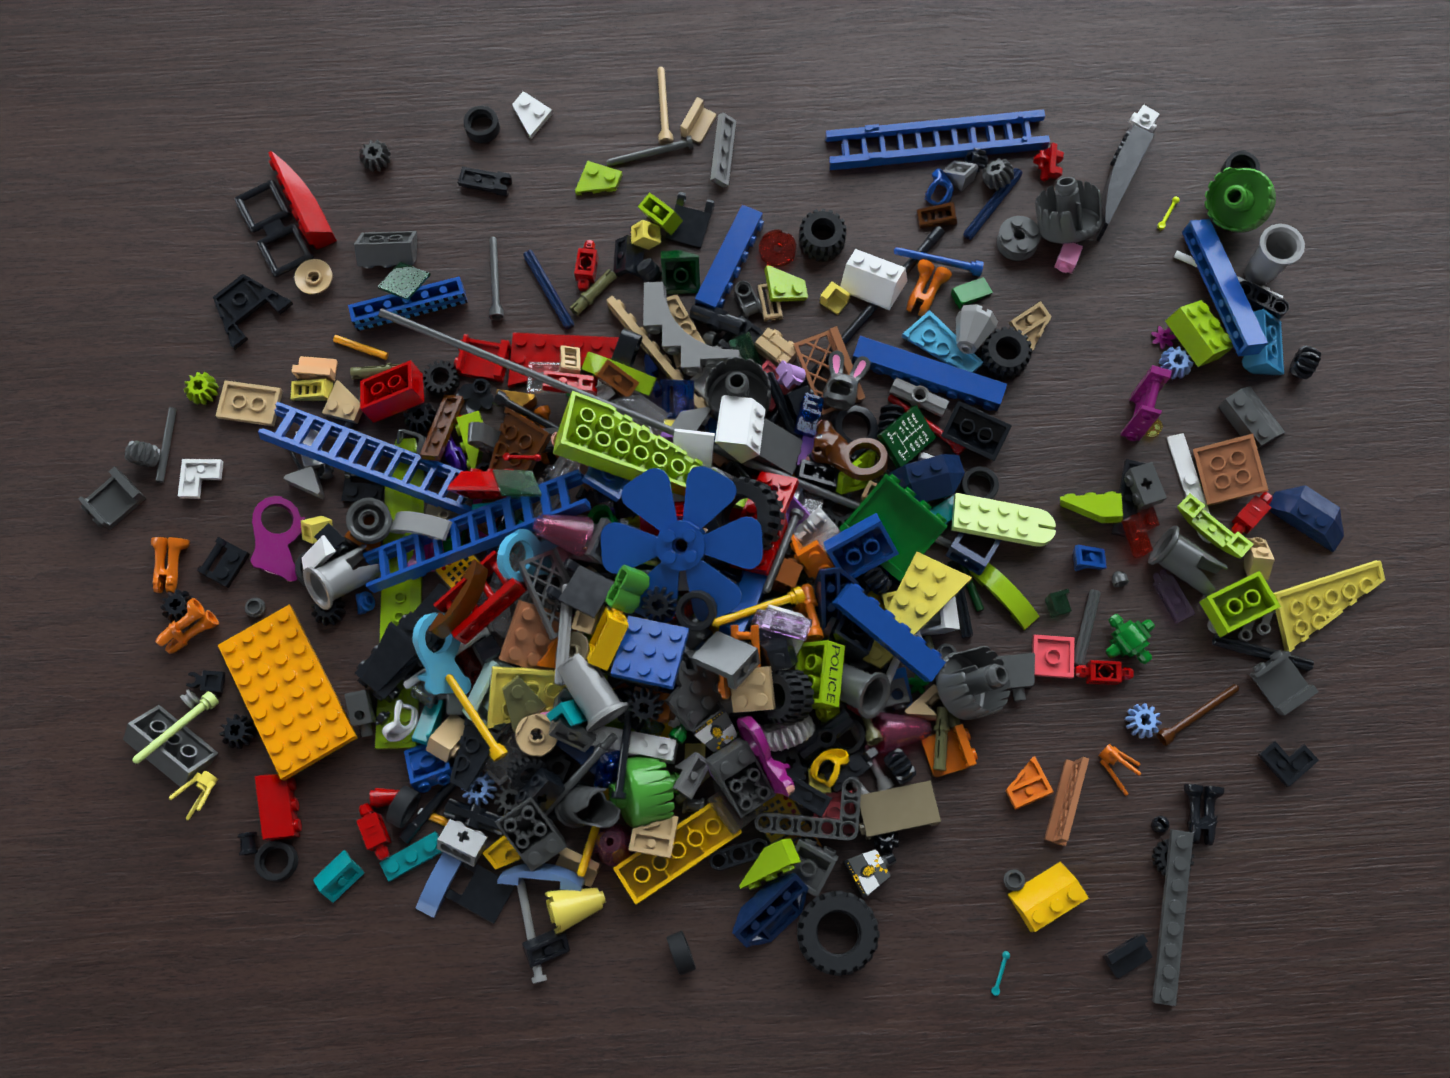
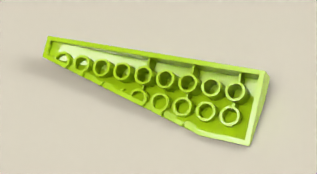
M575 391L571 392L556 436L553 454L628 480H633L649 469L659 468L667 473L672 493L685 496L688 473L693 468L702 466V461L697 458L692 459L683 449L660 435H654L646 426L636 424L630 416L617 412V408ZM748 498L740 500L733 508L743 510Z

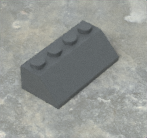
M157 705L127 724L123 740L139 753L178 720L163 707ZM184 726L146 757V759L182 787L197 772L202 774L206 771L219 753Z

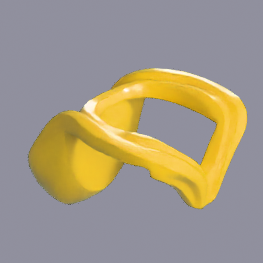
M830 748L824 751L813 761L810 768L811 777L819 783L826 784L828 787L834 786L839 776L840 766L847 765L850 761L848 752L839 748ZM825 760H830L834 763V770L828 781L817 777L819 767Z

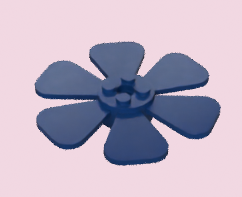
M697 466L693 468L687 476L683 520L679 521L677 519L670 479L665 471L659 468L649 469L624 486L622 490L623 503L660 531L658 536L619 522L609 523L601 531L602 563L610 573L618 574L623 565L634 568L656 557L661 560V563L647 574L650 577L649 587L640 596V605L634 612L652 620L653 614L648 617L645 615L649 611L648 608L642 609V605L647 604L642 598L648 596L647 591L649 589L654 592L655 586H659L660 591L664 586L667 587L666 594L673 591L674 594L670 598L678 599L680 571L684 570L686 572L689 592L701 590L709 593L714 598L717 605L716 618L727 614L740 604L742 599L740 588L703 560L708 555L744 569H752L758 566L763 559L762 528L758 520L753 517H742L707 534L703 530L706 524L735 499L737 490L731 479L709 467ZM680 539L687 542L686 550H681L678 547ZM699 598L691 599L695 616L700 621H704L709 614L707 604ZM658 600L655 602L656 604H658V608L664 606V603L661 604V602H663L662 600ZM671 611L673 616L671 618L666 617L662 623L670 622L675 617L676 611Z

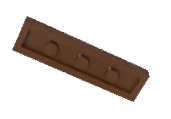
M444 395L420 452L422 460H441L457 421L456 417L459 416L464 403L462 396Z

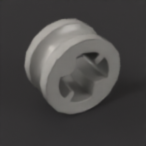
M188 689L185 695L182 694L180 698L188 707L193 709L195 704H199L200 699Z

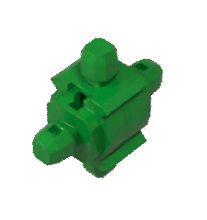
M1114 614L1108 619L1112 628L1115 627L1116 629L1111 633L1113 639L1109 641L1111 646L1106 649V654L1109 658H1115L1118 655L1124 657L1126 654L1131 658L1136 654L1138 656L1137 659L1144 665L1152 659L1150 652L1144 649L1150 644L1147 641L1151 637L1149 632L1155 627L1150 619L1142 623L1139 620L1135 623L1129 620L1125 624L1122 617L1118 614Z

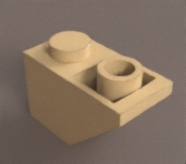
M1259 537L1247 538L1254 544L1244 555V569L1247 577L1260 571L1264 579L1268 580L1275 561L1266 540Z

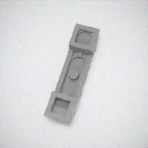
M401 511L396 513L389 531L405 535V532L426 535L431 539L445 541L452 522L424 513Z

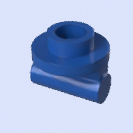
M365 591L356 594L358 614H365L374 609L375 599L371 593Z

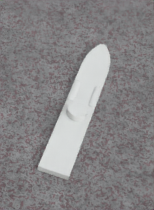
M1184 433L1166 437L1185 498L1191 493L1206 505L1203 509L1210 514ZM1197 532L1203 541L1211 543L1206 538H1204L1199 532Z

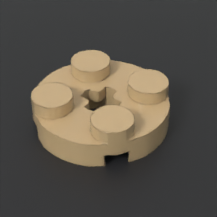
M535 714L524 717L516 728V742L521 751L529 756L542 757L551 752L558 739L548 735L551 721H549L546 715ZM540 730L542 738L536 741L533 740L531 732Z

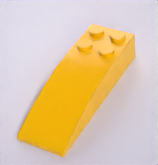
M718 797L677 825L671 858L636 852L615 866L613 870L637 905L740 835L742 831Z

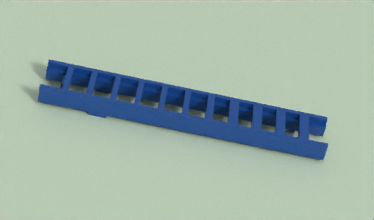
M1043 109L828 130L825 136L826 142L842 141V156L830 157L829 169L839 170L966 157L967 153L973 151L974 148L986 151L985 155L1047 149L1050 143L1049 135L1031 137L1029 122L1043 121L1045 112ZM1021 123L1023 137L1013 139L1011 124ZM1003 125L1005 140L995 141L993 126ZM975 127H985L986 142H977ZM967 128L969 143L958 144L956 129ZM949 130L952 145L941 146L938 131ZM932 132L934 147L922 148L920 133ZM914 134L916 148L904 149L902 135ZM896 135L898 150L886 151L884 136ZM878 137L880 152L868 153L866 138ZM860 139L862 154L850 155L848 140Z
M276 402L275 414L284 418L275 433L264 428L258 431L261 440L418 498L435 507L439 506L460 515L472 511L471 506L464 504L468 498L459 495L457 501L446 497L449 492L447 490L448 485L462 470L438 461L422 460L419 454L318 416ZM293 422L298 423L301 427L294 438L285 437ZM311 429L319 431L311 446L303 443ZM330 435L337 438L328 453L320 449ZM346 442L356 445L348 460L338 457ZM364 449L374 452L366 467L357 464ZM382 455L392 459L384 474L374 470ZM400 462L410 465L403 480L392 477ZM417 469L428 472L421 487L410 484ZM435 476L446 479L439 494L428 490Z
M577 469L449 519L452 525L447 537L451 536L453 550L443 553L442 540L431 539L426 535L419 534L408 535L363 553V557L366 558V562L369 565L379 564L381 577L366 583V587L373 593H376L409 579H417L425 576L430 571L498 546L505 537L518 529H527L534 532L591 510L590 502L586 498L572 504L570 501L569 489L585 484L582 481L584 475ZM559 494L562 507L552 511L550 497ZM541 501L543 515L534 518L532 504ZM522 508L525 522L516 525L514 511ZM504 515L506 529L497 532L495 518ZM487 522L489 536L479 539L477 525ZM469 529L471 543L461 546L460 532ZM433 543L435 557L426 560L424 546ZM415 550L417 563L408 567L406 553ZM398 557L399 570L390 574L389 559Z

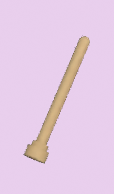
M659 67L657 71L662 131H660L658 138L659 144L662 146L673 143V134L669 130L665 70L663 67Z

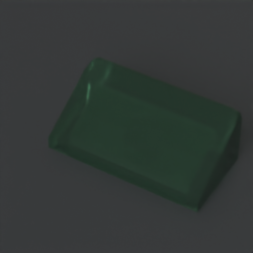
M749 332L729 341L731 349L739 350L745 362L747 359H752L755 362V366L756 364L762 366Z

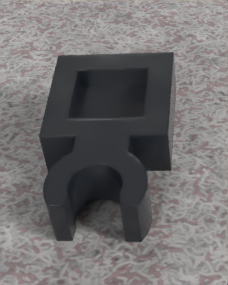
M203 670L202 676L195 672L188 673L189 676L195 677L196 680L192 684L187 683L186 686L193 689L200 686V691L223 693L225 672Z

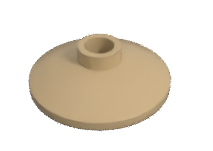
M319 259L303 262L295 272V283L306 294H319L325 291L333 279L330 266Z

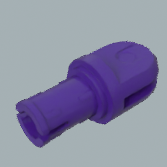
M450 435L445 448V459L451 467L466 471L467 461L462 448L456 446Z

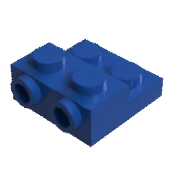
M590 466L582 479L583 482L615 502L620 499L624 486L629 482L628 479Z
M424 744L404 751L410 784L414 790L421 793L428 792L434 785L450 783L453 770L451 759L447 763L426 751L427 745Z

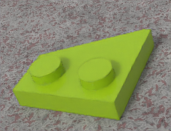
M587 161L575 193L576 195H582V192L593 191V193L616 191L622 177V171Z

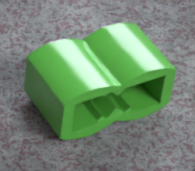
M623 565L616 576L615 583L608 591L606 603L612 608L632 614L640 605V596L649 587L650 577L643 571Z

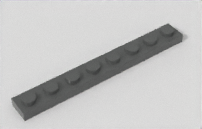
M1170 829L1152 1002L1176 1006L1194 833Z

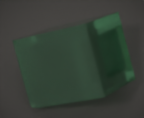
M1069 589L1050 593L1045 598L1051 618L1072 611L1067 595L1070 593Z

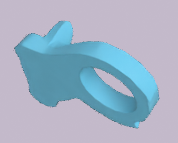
M555 528L548 537L541 541L527 529H518L505 537L500 544L497 554V565L502 576L508 580L513 577L519 582L524 581L520 571L515 572L509 561L511 548L516 542L520 541L523 544L526 560L558 547L566 529ZM549 556L544 557L542 565L550 569L552 563ZM531 564L524 565L527 572L534 576L536 567ZM540 569L539 574H538V576H539V575H544V574H545V575H549V573H547V572H545V571H543V570H541V569Z
M430 613L424 615L417 621L412 637L416 653L426 669L425 672L417 675L418 680L425 682V689L430 694L454 693L445 680L446 675L451 674L463 692L467 694L471 690V681L468 677L464 676L455 662L461 642L450 634L446 637L443 647L438 652L433 653L426 645L425 635L428 627L438 614Z

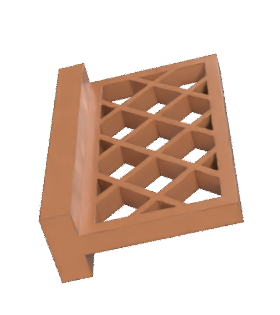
M836 326L826 332L793 344L801 367L805 370L808 385L815 394L816 405L821 409L823 415L838 410L832 407L824 410L821 404L823 392L816 390L814 387L816 378L823 382H828L827 379L818 376L822 366L829 369V365L823 363L826 355H830V353L837 350L843 353V374L850 375L853 368ZM827 337L829 342L827 350L816 345L820 338ZM806 344L813 347L809 357L801 354L799 346ZM814 349L825 353L821 362L811 358ZM809 361L820 365L816 374L808 371L807 365ZM860 382L858 383L855 403H859L866 398Z
M1081 757L1076 761L1065 760L1044 840L1066 846L1089 758Z

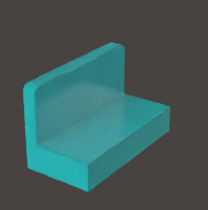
M574 699L558 704L546 714L549 721L565 717L571 727L588 722Z
M439 700L438 705L425 703L412 736L413 742L424 745L428 744L429 737L441 725L446 712L444 700Z
M343 850L313 881L319 892L334 903L365 872L351 859L348 852Z

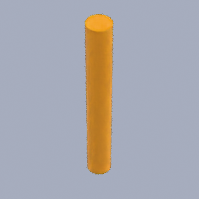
M335 335L333 338L335 343L384 360L388 358L389 354L382 350Z

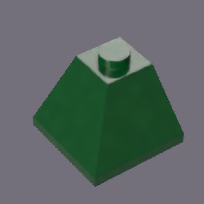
M681 250L661 251L662 282L666 288V293H698L700 289L699 255Z

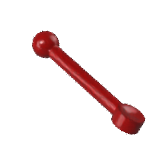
M504 453L503 459L506 461L511 459H529L539 462L541 455L527 456Z

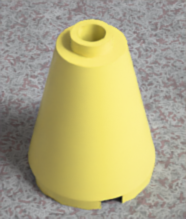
M584 888L581 891L556 890L545 892V896L550 897V899L546 900L551 923H555L556 927H558L554 929L556 934L562 933L601 910L603 904L606 903L603 891H599L598 888Z

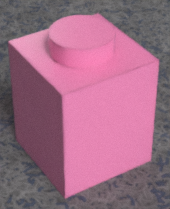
M1075 243L1063 244L1054 268L1059 269L1061 272L1072 274L1083 246Z

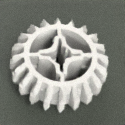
M810 716L804 718L802 722L772 723L762 725L761 727L770 750L774 752L802 744L815 731Z

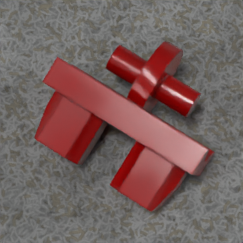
M1052 142L1050 148L1041 150L1039 154L1034 156L1033 162L1038 165V169H1041L1040 180L1047 181L1049 178L1058 179L1062 175L1063 169L1056 166V163L1059 164L1063 160L1064 152L1057 150L1056 143Z

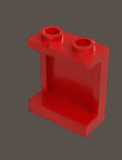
M468 334L463 335V340L460 339V341L509 360L511 345L508 340L501 339V343L471 339ZM458 348L460 352L459 356L455 358L454 367L459 376L504 383L507 368Z

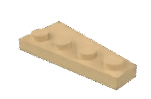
M678 295L667 297L670 313L677 324L694 339L704 343ZM680 352L677 355H673L676 368L681 370Z

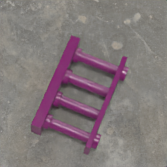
M1154 365L1150 367L1131 393L1129 401L1135 402L1136 407L1132 419L1122 430L1121 436L1126 437L1130 441H1140L1158 419L1162 410L1154 408L1157 396L1170 379L1172 370Z

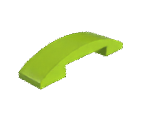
M588 352L581 369L595 374L608 358ZM608 359L639 382L634 391L650 396L657 378Z
M1189 493L1177 506L1182 516L1212 544L1228 554L1241 559L1254 544L1239 532L1236 534L1231 532L1203 509L1206 505Z
M989 562L980 576L969 571L971 576L982 587L985 586L1011 613V617L1024 630L1039 617L1022 593Z

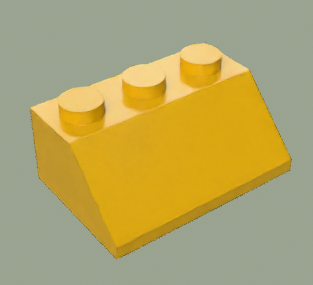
M1061 861L1026 882L1019 891H1012L1007 894L1030 932H1036L1089 898L1078 880Z

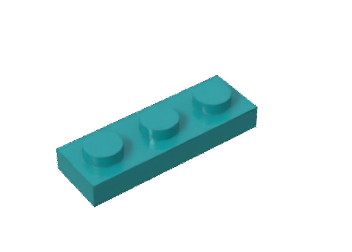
M435 831L381 861L380 865L387 880L391 882L442 853V851L437 849L438 833Z

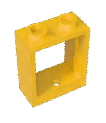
M608 606L605 607L589 641L587 657L589 664L608 671L629 626L623 611Z

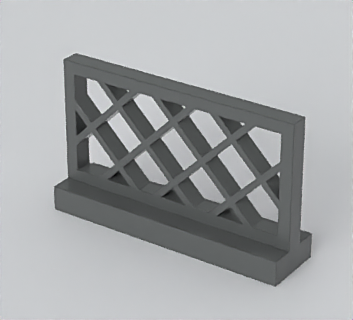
M563 545L517 563L550 640L558 637V632L555 633L551 625L553 620L559 622L560 618L555 616L557 607H561V603L546 597V590L549 586H553L562 592V586L568 584L574 573L564 568L563 563L568 556ZM549 556L552 563L550 569L542 565L544 557ZM531 564L536 567L534 576L527 572L524 565ZM540 569L549 573L547 581L537 578ZM552 576L559 579V588L550 584ZM536 582L545 586L542 594L536 592L534 588ZM544 601L553 605L551 614L544 610ZM573 608V615H575L576 609Z

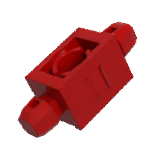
M587 240L584 248H578L574 275L576 282H578L579 291L586 292L589 284L595 283L599 257L597 250H595V243L592 240ZM589 261L590 266L584 270L583 266Z
M1268 492L1263 493L1260 497L1255 495L1232 520L1234 526L1231 528V532L1234 534L1237 532L1248 534L1272 508L1269 506L1273 499L1272 495Z
M1090 660L1086 665H1079L1074 669L1076 677H1086V684L1118 685L1122 680H1130L1134 677L1133 669L1122 668V662ZM1100 668H1104L1108 673H1112L1108 677H1103L1100 672H1096Z
M368 803L359 806V812L363 818L356 822L367 850L375 851L377 858L381 861L389 858V850L385 846L392 843L382 815L374 812Z

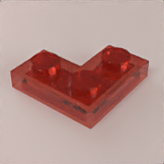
M1154 506L1145 508L1121 521L1134 558H1140L1153 551L1147 532L1160 525Z

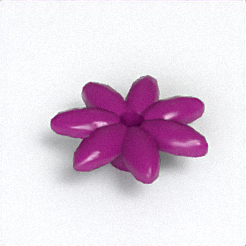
M1158 326V332L1151 333L1156 338L1152 343H1160L1161 349H1164L1165 344L1172 347L1173 343L1170 340L1175 339L1176 336L1169 335L1170 328L1164 331L1161 326Z

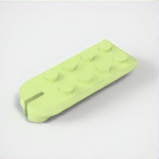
M960 493L954 495L952 531L1037 547L1047 545L1055 535V521L1048 512L1042 509Z

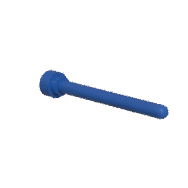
M899 247L894 249V254L918 260L925 259L932 263L969 270V273H972L974 276L980 277L983 270L984 262L978 260L969 263Z

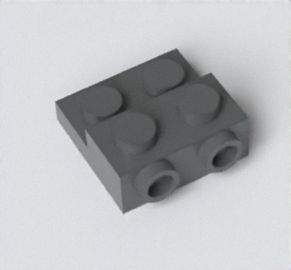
M801 836L795 847L801 862L794 865V870L784 874L782 872L780 876L796 873L809 888L808 892L818 897L839 856L835 855L836 851L829 846L823 848L817 845L815 838Z

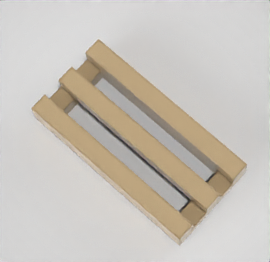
M767 284L758 285L764 322L770 319L773 321L776 318L783 319L780 302H776L778 313L774 314ZM762 289L766 290L770 311L769 315H767Z

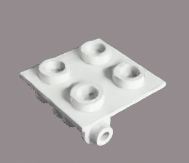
M818 507L805 521L799 524L793 534L803 547L817 540L826 551L823 542L839 534L841 531L825 512Z

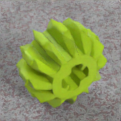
M196 372L195 377L189 375L190 381H184L187 386L184 388L187 398L197 405L200 402L206 405L207 400L213 402L212 396H218V393L215 391L219 389L216 379L208 373L204 372L201 375V373Z

